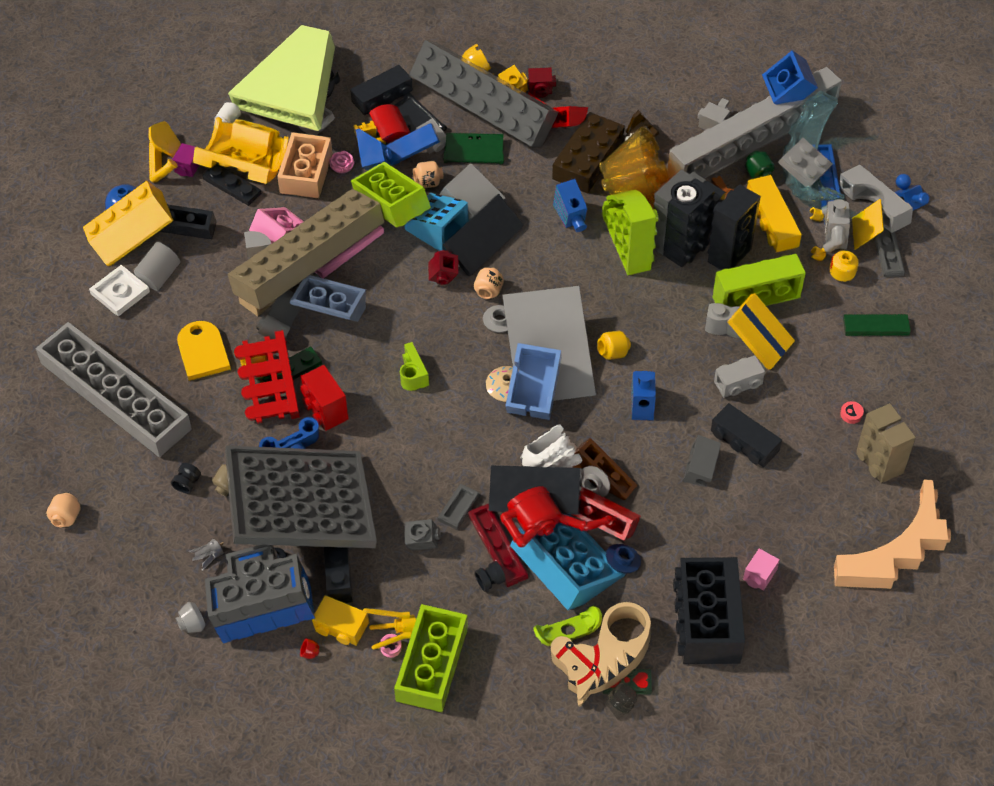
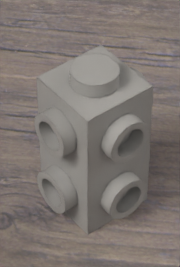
M755 355L749 358L745 357L732 364H725L717 368L714 383L723 398L736 396L742 391L755 389L762 385L766 370L763 363L759 362Z

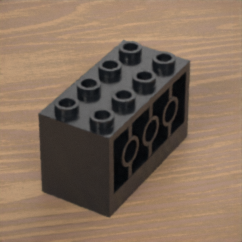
M680 558L679 567H675V578L673 579V591L676 592L675 613H678V620H676V634L679 635V642L677 644L678 656H682L683 664H740L745 646L738 558Z

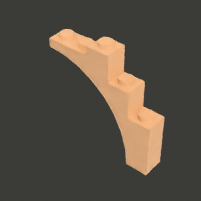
M933 480L923 481L920 489L918 513L910 526L900 536L872 551L836 556L834 563L835 586L891 589L893 582L898 579V569H918L920 562L924 561L925 550L945 549L946 544L950 543L951 530L947 529L946 520L939 519L940 511L935 506L938 499V491L934 489Z

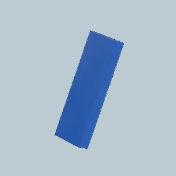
M432 123L386 145L392 152L391 166L440 142Z

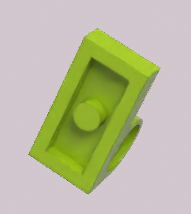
M413 342L404 344L405 353L402 354L405 364L400 368L401 386L408 391L429 386L428 373Z

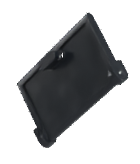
M411 93L403 96V99L395 104L399 108L407 127H410V133L415 131L416 127L432 118L443 132L447 130V126L434 117Z

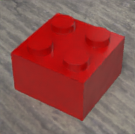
M325 365L301 376L302 385L300 389L304 395L302 402L307 410H312L314 413L312 414L313 418L318 422L319 426L322 425L324 430L327 431L349 420L346 395Z

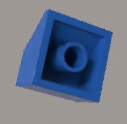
M793 50L762 74L774 104L804 100L818 89L807 60Z

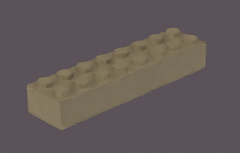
M354 189L346 192L340 198L331 202L315 215L228 273L233 294L261 310L382 225L384 219L380 203Z

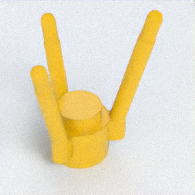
M363 609L364 613L399 617V619L394 620V623L369 626L370 630L395 628L396 633H400L398 636L373 645V650L402 639L411 638L416 622L415 615H410V612Z

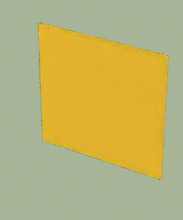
M881 199L852 218L854 250L884 231Z

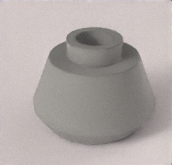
M187 602L178 611L179 617L175 619L181 631L186 630L187 633L203 631L205 622L195 603Z

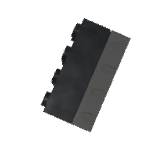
M681 169L655 193L653 209H656L658 213V222H656L657 235L654 236L656 244L654 250L680 267L687 263H692L696 254L699 251H704L709 245L708 236L712 229V221L714 220L713 210L717 203H722L725 199L726 192L706 181V179L695 172L688 174Z

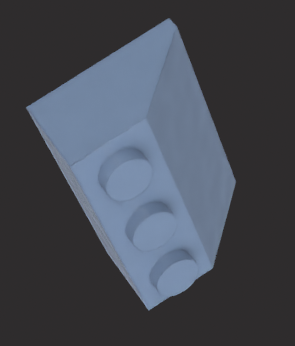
M309 275L302 280L291 298L290 304L358 322L366 309V290Z

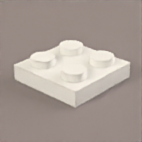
M122 265L89 289L92 296L117 316H120L150 292L149 287Z

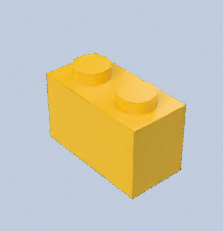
M326 595L314 614L315 619H312L317 633L323 636L332 635L344 645L351 643L357 646L369 624L367 613Z

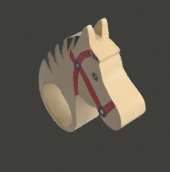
M618 603L605 613L596 646L586 644L575 645L569 638L564 636L553 640L551 643L552 661L568 676V688L577 694L578 706H582L590 694L610 688L628 676L639 665L649 647L651 638L650 617L644 608L635 603ZM624 618L634 619L643 625L644 631L640 636L629 640V642L619 641L609 631L610 626L615 621Z

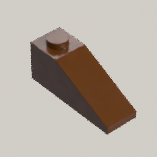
M591 438L575 450L574 454H579L582 462L572 468L583 469L587 466H594L603 470L610 481L609 493L622 500H626L638 486ZM589 479L591 483L596 485V483L593 480Z

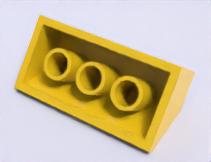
M145 181L83 228L90 245L107 266H111L170 224L173 219L162 191L149 181Z

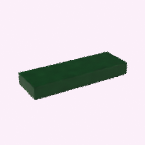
M844 314L843 317L845 336L910 335L908 314Z

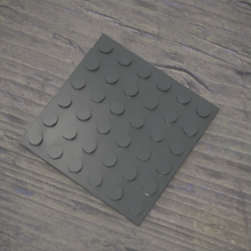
M226 446L225 459L234 544L376 547L377 539L360 451Z

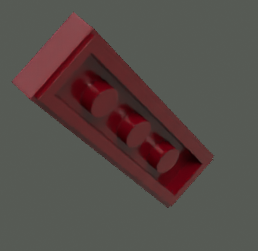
M488 503L469 511L468 516L493 562L497 561L501 566L506 578L505 584L507 587H510L528 579V574L516 552L510 546L511 543L494 512L488 511Z

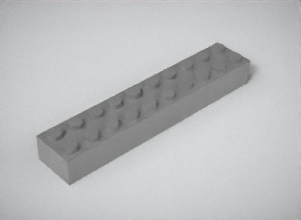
M828 67L817 70L813 73V77L818 89L804 100L774 104L771 96H768L765 100L753 104L733 117L721 121L716 126L706 129L701 134L689 138L680 145L674 146L669 152L667 177L671 179L682 169L688 174L695 172L705 179L837 107L842 80Z

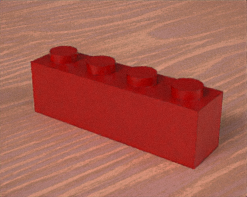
M581 486L580 515L574 516L586 520V522L609 517L611 523L598 528L624 541L633 536L641 518L640 515Z

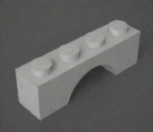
M858 165L841 173L840 190L850 199H867L873 202L881 199L883 226L891 233L911 224L913 207L884 185L882 181H879L868 170Z

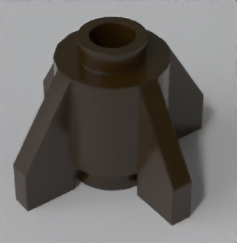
M638 110L633 114L625 130L627 134L624 137L630 136V133H640L642 137L646 138V141L654 139L659 134V131Z

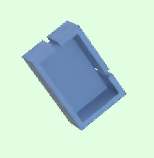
M521 343L517 344L514 360L515 366H513L506 401L507 413L526 416L527 412H530V417L550 420L562 359L561 350Z

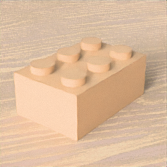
M291 133L277 177L280 193L312 198L320 197L330 164L329 159L333 154L331 137Z

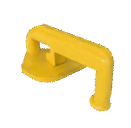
M165 121L149 127L150 181L153 183L159 182L174 168L178 167L177 163L172 159H168V162L162 167V152L173 158L181 145L175 133Z

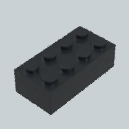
M741 184L734 190H730L722 203H717L713 210L714 220L711 224L710 247L707 251L709 254L708 263L720 270L734 268L752 250L761 196Z

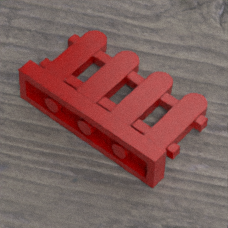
M283 330L275 332L276 339L270 340V336L264 337L265 341L248 344V340L242 341L243 345H239L234 349L235 357L239 360L245 359L246 365L239 367L238 376L242 380L249 379L250 385L242 388V397L245 400H253L254 405L246 408L245 416L250 421L256 420L257 424L263 423L262 419L274 416L284 419V414L289 413L291 419L300 418ZM279 353V359H274L273 354ZM268 356V361L252 364L251 358ZM282 373L283 379L278 380L277 374ZM268 375L272 377V381L255 383V378ZM286 393L287 399L281 400L280 394ZM275 395L276 401L259 404L258 398Z

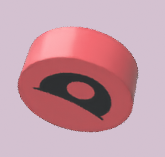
M846 402L841 408V418L850 424L858 423L863 416V407L857 402Z

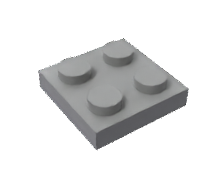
M804 138L794 145L778 162L807 189L833 165Z

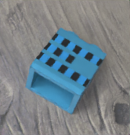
M430 193L427 197L431 208L425 211L424 214L409 220L405 224V230L438 251H446L442 244L468 221V202Z

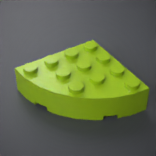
M637 190L608 195L606 197L607 201L603 203L602 217L627 276L651 270L652 262H654L653 249L656 248L654 236L657 235L656 222H658L656 209H652L644 195Z

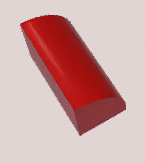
M391 104L381 105L369 112L383 141L392 143L410 134L397 106Z
M554 107L553 109L559 113L551 128L571 127L581 124L587 116L588 107Z

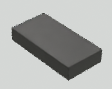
M460 484L438 516V521L458 530L467 517L468 512L471 511L479 499L480 493Z

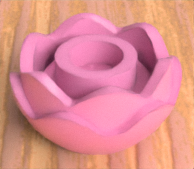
M341 151L335 152L329 159V163L335 172L347 173L353 168L354 159L350 153Z

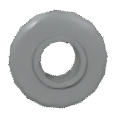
M496 305L487 309L483 315L484 325L493 332H507L504 306ZM497 315H502L505 318L503 320H497L494 317Z
M587 466L582 469L581 486L605 497L610 490V481L605 472L594 466ZM589 479L593 480L596 483L597 487H594L590 483Z

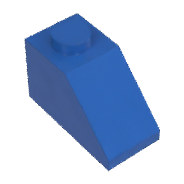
M356 129L362 168L368 171L382 162H386L391 166L392 152L390 148L363 130Z

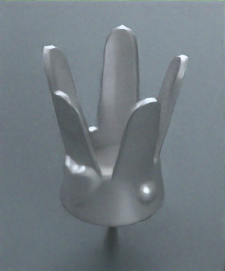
M212 539L208 544L190 550V553L195 552V557H193L192 561L209 556L202 564L203 569L201 571H203L216 557L223 554L221 545L224 542L219 544L215 539Z

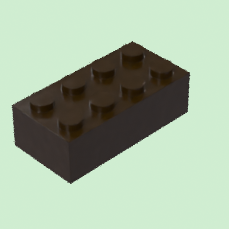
M589 112L554 161L552 179L560 183L575 179L580 191L588 194L623 143L625 125Z

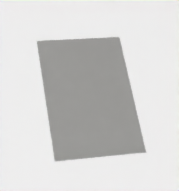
M579 286L503 295L513 366H515L514 360L518 343L561 350L562 359L554 401L596 395Z

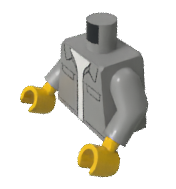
M839 199L827 202V205L823 206L822 210L812 207L810 213H813V216L810 219L819 222L823 218L825 220V244L822 249L814 246L811 250V253H813L811 258L823 261L826 253H831L835 249H847L850 227L849 202Z

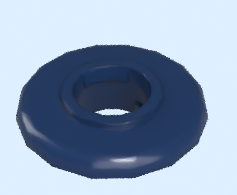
M614 544L606 551L607 563L617 572L624 574L633 573L641 566L639 554L628 545ZM620 555L627 557L629 560L621 558Z

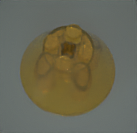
M647 127L638 128L608 158L600 162L599 167L604 176V179L601 181L604 191H609V194L613 195L637 190L644 195L650 205H654L655 193L669 181L665 162H660L657 151L660 150L657 141Z

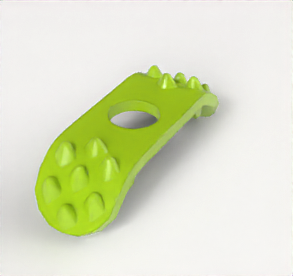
M591 606L578 616L551 625H536L533 630L541 644L551 646L553 640L560 636L574 640L593 633L601 625L602 613L598 607ZM568 625L575 628V632L570 635L562 633L561 630L564 626Z

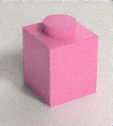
M758 549L745 569L743 580L750 587L760 588L764 591L776 573L780 559Z

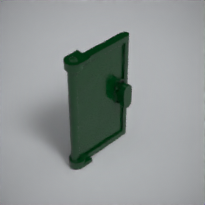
M446 133L443 161L444 163H499V165H503L504 134Z

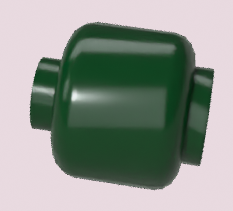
M754 151L746 158L745 168L752 179L768 175L772 176L775 165L766 152Z

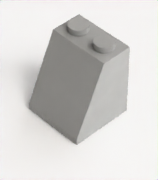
M471 163L450 181L439 194L468 202V220L495 195L500 194L505 199Z

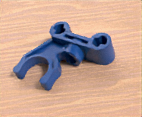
M306 417L300 421L299 431L279 441L273 437H265L260 441L259 447L306 449L305 447L319 439V424L314 418Z

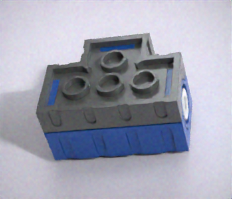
M257 545L226 554L228 573L205 579L208 618L223 644L231 642V640L253 636L260 632L264 633L275 630L278 627L297 624L300 621L315 619L310 581L297 554L286 558H279L273 545Z

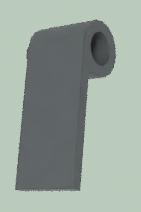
M288 290L276 299L266 317L262 316L256 326L259 328V334L264 337L270 336L271 340L276 339V331L283 330L286 337L291 328L290 326L301 309L299 306L290 304L294 292Z

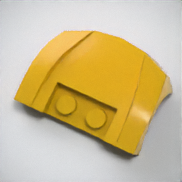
M217 117L212 137L205 149L195 147L193 163L212 168L219 162L221 166H233L238 171L249 172L248 179L267 184L274 179L280 170L287 149L288 137L284 136V138L279 137V131L257 123L236 119L233 123L222 122V119Z

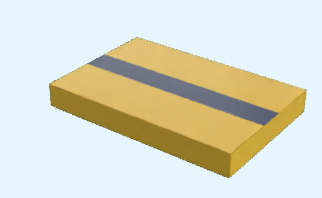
M756 293L751 294L727 322L768 370L775 366L795 341Z

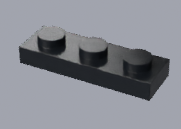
M218 164L209 168L202 175L203 180L247 206L262 194L261 189Z

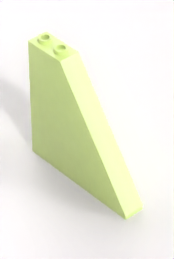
M301 25L228 93L232 103L236 104L239 110L319 131L323 120L335 50L331 34L326 30Z

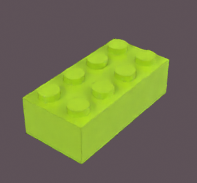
M382 162L351 180L354 190L380 203L383 218L396 228L405 225L409 220L424 214L425 211L431 208L424 187L386 162Z
M797 254L784 255L775 259L744 264L731 269H723L716 272L713 299L715 303L724 304L730 308L740 307L753 293H756L766 306L798 299L801 297L805 270Z
M421 604L394 688L396 702L443 713L468 629L466 614Z

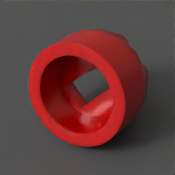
M306 638L301 645L300 656L307 659L317 657L320 648L318 643Z

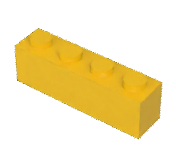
M768 175L748 180L747 188L761 196L757 216L760 219L761 230L767 233L769 246H773L776 253L799 247L802 235L772 176Z

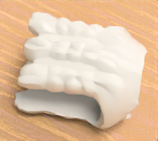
M561 425L552 427L550 431L526 445L520 457L523 466L572 468L581 463L582 459L579 454H574L577 447L574 443H570L569 436L562 433L564 428Z

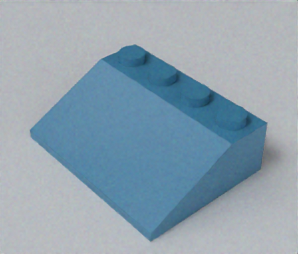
M562 523L556 524L553 533L548 536L536 534L525 547H518L514 541L510 544L518 556L567 610L584 605L625 576L624 573L617 572L611 568L606 560V552L587 531L582 532L580 529ZM520 526V528H519L518 530L520 531L521 534L524 535L525 532L522 530V528H521V526Z

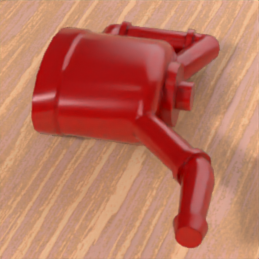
M544 486L531 488L515 496L507 504L509 510L500 515L502 524L505 525L514 543L520 548L525 547L536 534L541 536L550 535L558 523L580 529L582 532L611 523L609 517L586 522V520L582 521L562 514L550 496L549 491ZM515 518L525 532L524 535L520 533L512 519Z

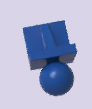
M900 174L896 178V185L900 190L895 193L899 197H903L904 201L913 207V210L929 203V194L922 191L921 185H910L911 178L909 175Z

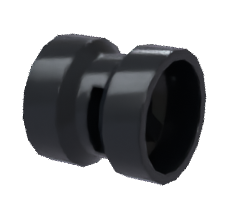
M182 463L178 469L179 473L173 477L171 485L177 491L190 494L194 488L193 483L198 481L201 472L192 464Z
M497 561L490 563L486 569L479 568L474 571L475 578L484 592L491 589L492 584L500 585L506 581L505 574Z

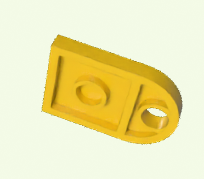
M196 321L187 324L181 329L177 342L189 381L231 370L220 332L215 325L206 321ZM195 329L202 330V333L199 335L191 334Z

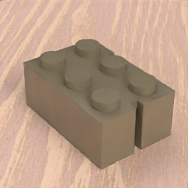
M890 403L867 413L857 447L859 459L866 462L869 466L870 474L874 478L877 477L880 483H884L904 473L916 438L904 422L886 430V427L901 421V417Z

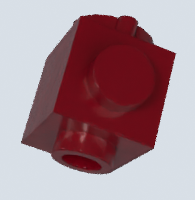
M551 67L528 68L529 92L538 98L552 94L553 87H556V75H552Z
M445 250L437 251L428 262L429 281L436 282L439 285L449 284L459 274L458 255Z

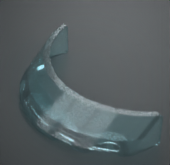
M819 91L802 106L804 111L799 119L792 124L788 133L791 135L789 144L784 147L783 156L802 138L806 139L818 150L821 134L831 112L838 103L837 98ZM785 168L783 170L786 185L790 187L794 196L802 200L825 201L845 199L844 194L828 187L825 188L820 178L811 187H805Z

